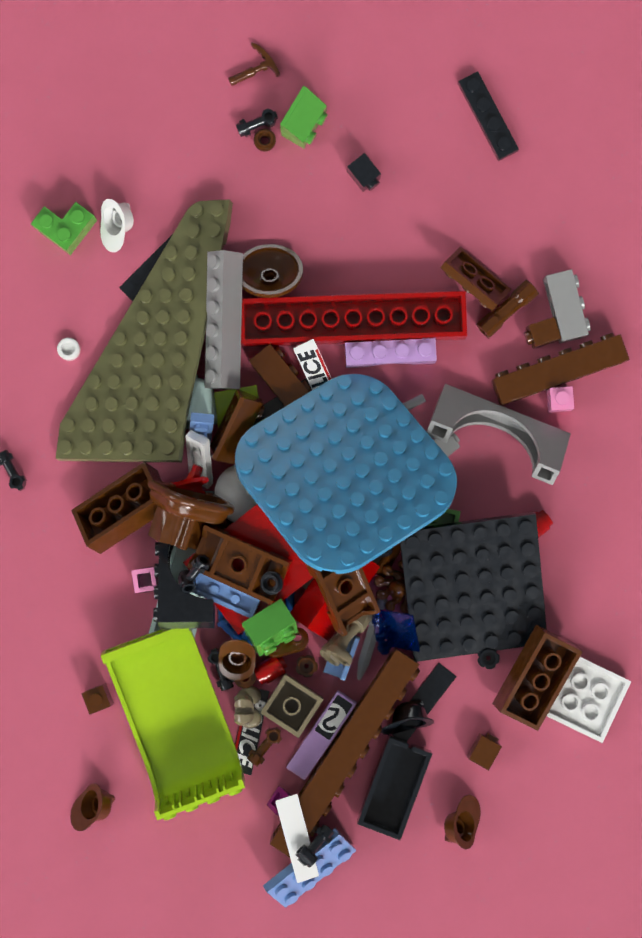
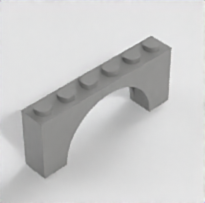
M444 385L427 429L430 437L447 443L455 431L465 426L487 425L498 428L513 436L526 449L532 463L531 477L553 485L560 473L571 433L453 386Z

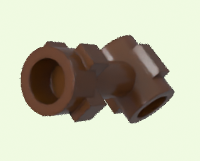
M278 727L268 728L265 732L267 734L266 739L256 751L251 749L247 759L257 767L259 764H262L265 761L263 756L272 744H279L282 740L280 737L281 730Z

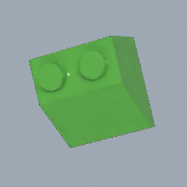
M303 86L280 123L281 136L303 149L307 143L311 145L317 134L314 132L317 126H322L327 119V105L307 87Z

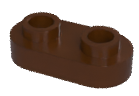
M297 627L298 633L295 635L301 636V640L299 642L294 640L288 643L282 642L269 656L278 658L304 650L309 643L307 632Z

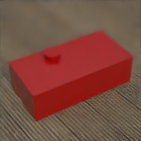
M373 561L362 567L368 583L380 568ZM314 578L290 613L295 620L327 641L335 633L327 614L329 611L328 606ZM348 581L342 583L341 591L347 588Z

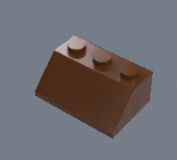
M236 389L210 445L211 458L213 460L235 464V452L241 437L253 427L256 418L260 419L265 407L263 406L262 399Z

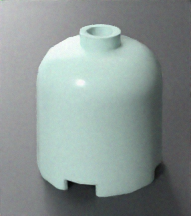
M196 375L186 429H190L191 412L213 414L214 425L217 424L214 390L205 388V379L198 378V375Z

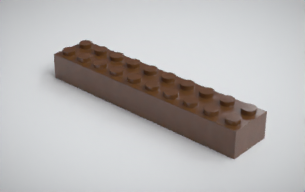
M396 647L393 648L298 794L308 836L313 837L316 833L315 831L320 826V817L327 816L332 808L331 800L334 796L337 798L340 796L345 787L344 780L346 777L351 778L357 769V760L359 757L363 759L370 749L368 743L372 738L376 740L383 729L381 723L384 719L389 720L395 711L394 703L397 699L399 701L402 700L408 690L405 686L409 680L413 682L420 672L418 668L420 664ZM280 822L271 836L270 845L290 857Z

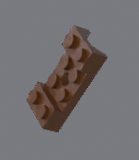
M207 523L203 527L202 538L197 550L187 567L191 569L193 559L203 554L210 560V567L205 570L203 575L272 605L278 593L270 595L264 592L261 588V578L266 572L275 571L282 576L284 581L292 560L275 552L261 549L230 535L226 530ZM235 558H240L244 561L245 566L243 570L238 571L233 567ZM271 578L270 584L272 586H275L276 582Z
M306 564L310 575L316 579L329 611L327 614L334 630L342 636L348 634L349 625L361 616L381 612L362 567L353 572L335 574V572L322 570V572ZM348 581L347 588L341 591L342 583Z

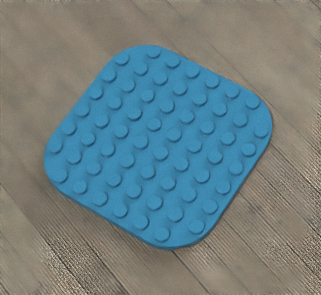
M362 374L337 376L257 423L241 437L235 452V469L241 484L298 557L310 567L321 572L325 570L335 572V574H344L365 566L443 515L450 507L457 488L456 472L447 455L388 386L373 377Z

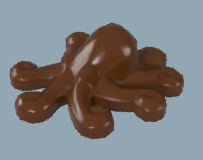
M402 560L398 562L400 569H403ZM384 565L382 573L385 576H392L394 579H384L382 576H376L374 583L377 587L387 586L385 590H378L376 596L379 600H385L389 595L392 597L384 605L385 610L388 612H393L395 605L401 602L404 597L400 605V611L408 614L404 574L400 571L392 570L390 565Z

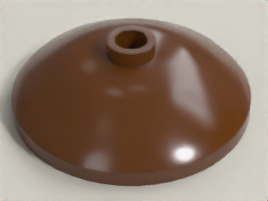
M265 244L253 247L243 254L242 288L250 294L266 298L278 297L291 292L301 282L303 277L302 261L294 251L287 247Z

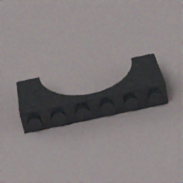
M205 491L215 494V491ZM155 542V555L159 556V564H155L154 567L155 577H158V586H154V599H158V608L153 609L154 622L158 623L159 629L215 628L214 600L184 593L170 570V558L174 546Z

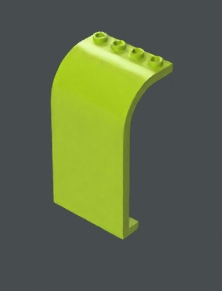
M160 629L102 651L101 659L103 664L106 663L151 781L155 798L154 813L157 820L172 819L177 815L176 813L184 810L191 812L197 809L200 804L205 802L207 804L215 803L220 800L221 796L227 794L233 796L245 788L244 773L234 740L191 629Z

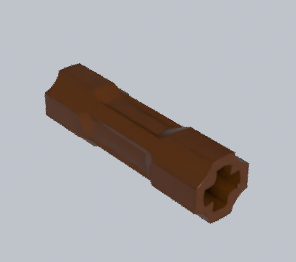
M526 279L512 292L507 300L494 311L484 316L476 326L489 339L516 311L526 306L539 295L538 291Z

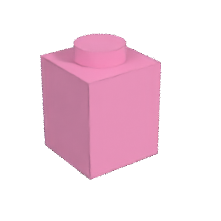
M573 386L549 388L546 391L548 413L566 412L574 409Z
M154 567L132 570L135 593L153 591L154 586H158V577H155Z

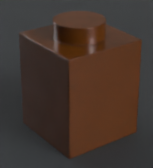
M555 317L530 324L526 327L527 332H524L527 344H531L533 349L561 339Z
M106 683L81 693L89 715L114 704Z
M480 733L467 758L489 771L502 748L497 743L499 739L489 733L485 736Z

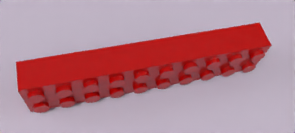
M466 291L242 299V347L268 346L269 344L271 346L301 345L314 339L316 345L428 338H436V340H464L467 337Z

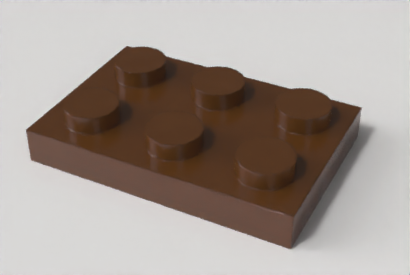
M459 247L440 267L449 278L457 281L467 293L475 296L482 306L489 308L491 311L511 291V288L462 247Z

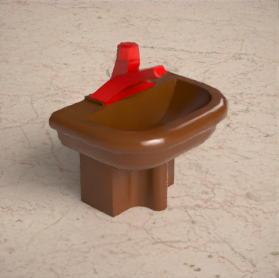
M193 464L191 471L184 480L169 483L156 480L149 481L150 499L157 505V509L148 535L158 542L170 544L182 550H187V548L197 550L204 525L206 523H222L228 515L234 513L235 508L231 503L216 494L202 490V485L209 482L208 477H201L203 467Z

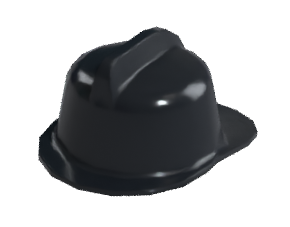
M422 701L404 702L397 706L393 712L392 724L383 727L380 733L390 735L413 728L427 727L434 724V720L427 717Z

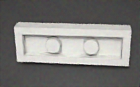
M190 430L185 435L188 469L190 472L193 464L203 467L201 477H208L209 482L202 486L208 489L213 484L210 440L203 434Z

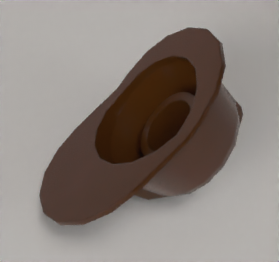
M240 639L224 642L219 649V670L223 676L235 681L249 678L255 669V648L250 643Z
M96 783L90 784L72 806L70 819L73 828L77 831H84L95 821L107 818L111 812L115 796L101 789Z
M464 796L460 800L456 812L449 814L444 822L445 841L457 843L465 850L471 848L474 843L481 816L480 805L475 796Z

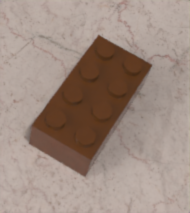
M144 461L71 510L86 547L102 554L153 520L157 505L150 499L148 483L150 480L163 482L158 470Z
M536 625L492 704L500 713L538 731L583 651L566 639Z

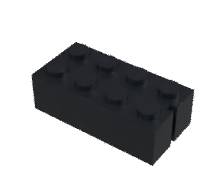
M388 735L359 812L357 824L401 840L432 757V752L415 744H411L408 747L407 741Z

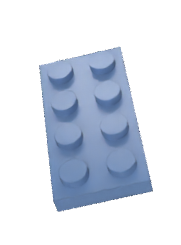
M336 828L332 830L334 834L331 837L333 839L330 843L324 842L315 853L318 856L316 861L318 877L297 883L292 863H290L263 885L266 892L285 908L295 903L298 897L314 888L318 881L330 875L338 865L349 860L352 854L356 852L354 846Z

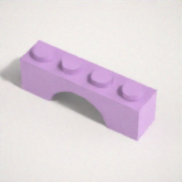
M436 338L345 343L346 368L370 367L383 364H435L437 361Z

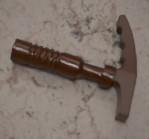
M252 42V48L256 49L259 54L261 53L262 58H265V62L263 61L257 67H250L241 73L231 76L228 80L231 86H234L247 78L255 76L261 70L265 71L270 68L276 77L280 76V72L270 55L259 45Z

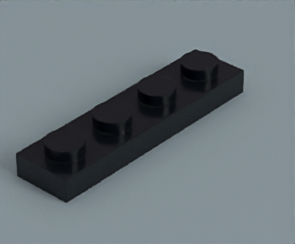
M477 71L458 81V85L497 160L500 161L518 152L519 148L479 72Z

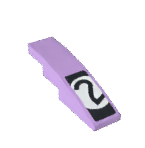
M337 690L286 768L305 780L357 702Z

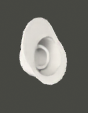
M106 199L101 206V240L108 251L117 252L123 245L125 233L132 228L134 218L129 203H117L113 199Z

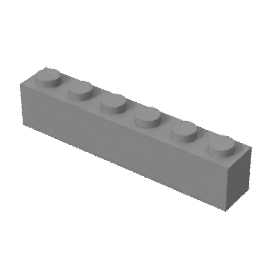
M226 250L210 251L207 253L205 388L240 389L243 253Z

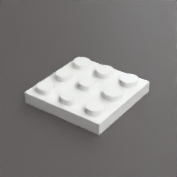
M580 657L547 717L603 743L631 681Z

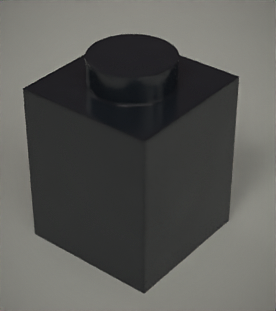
M365 153L347 166V173L362 192L366 189L371 191L379 185L381 173Z

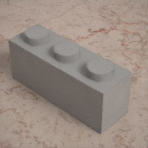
M571 269L545 276L543 282L552 317H555L561 335L559 344L585 338L589 335L590 323L588 318H584L582 309H585L583 297L578 294L579 280L577 275H573Z

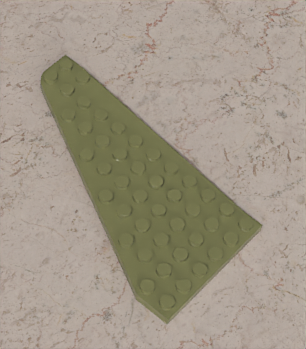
M229 199L199 201L186 211L60 423L55 459L59 461L182 463L187 416L206 332L207 253L223 250L224 245H226L233 206Z

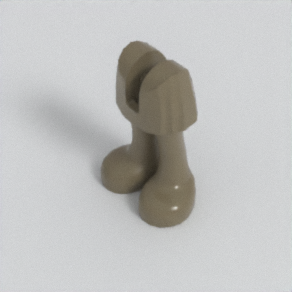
M363 615L351 623L346 636H342L337 632L323 645L320 650L321 656L334 666H339L340 664L350 666L352 656L348 653L347 646L357 633H362L366 629L373 615Z
M257 687L242 688L234 697V722L239 726L254 728L261 722V714L254 709V704L258 703L261 699V692Z

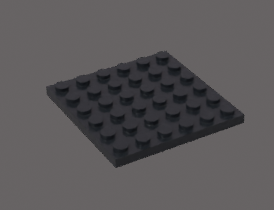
M535 512L425 526L400 542L413 659L416 662L482 653L487 649L498 651L525 646L536 625L547 630Z

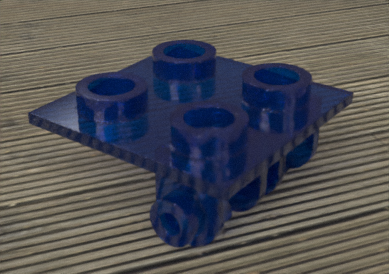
M380 609V613L373 614L371 622L375 628L374 635L375 640L378 642L377 649L382 655H387L392 647L420 652L413 615Z

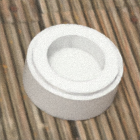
M64 338L57 346L59 356L67 361L76 359L81 351L79 343L73 338Z

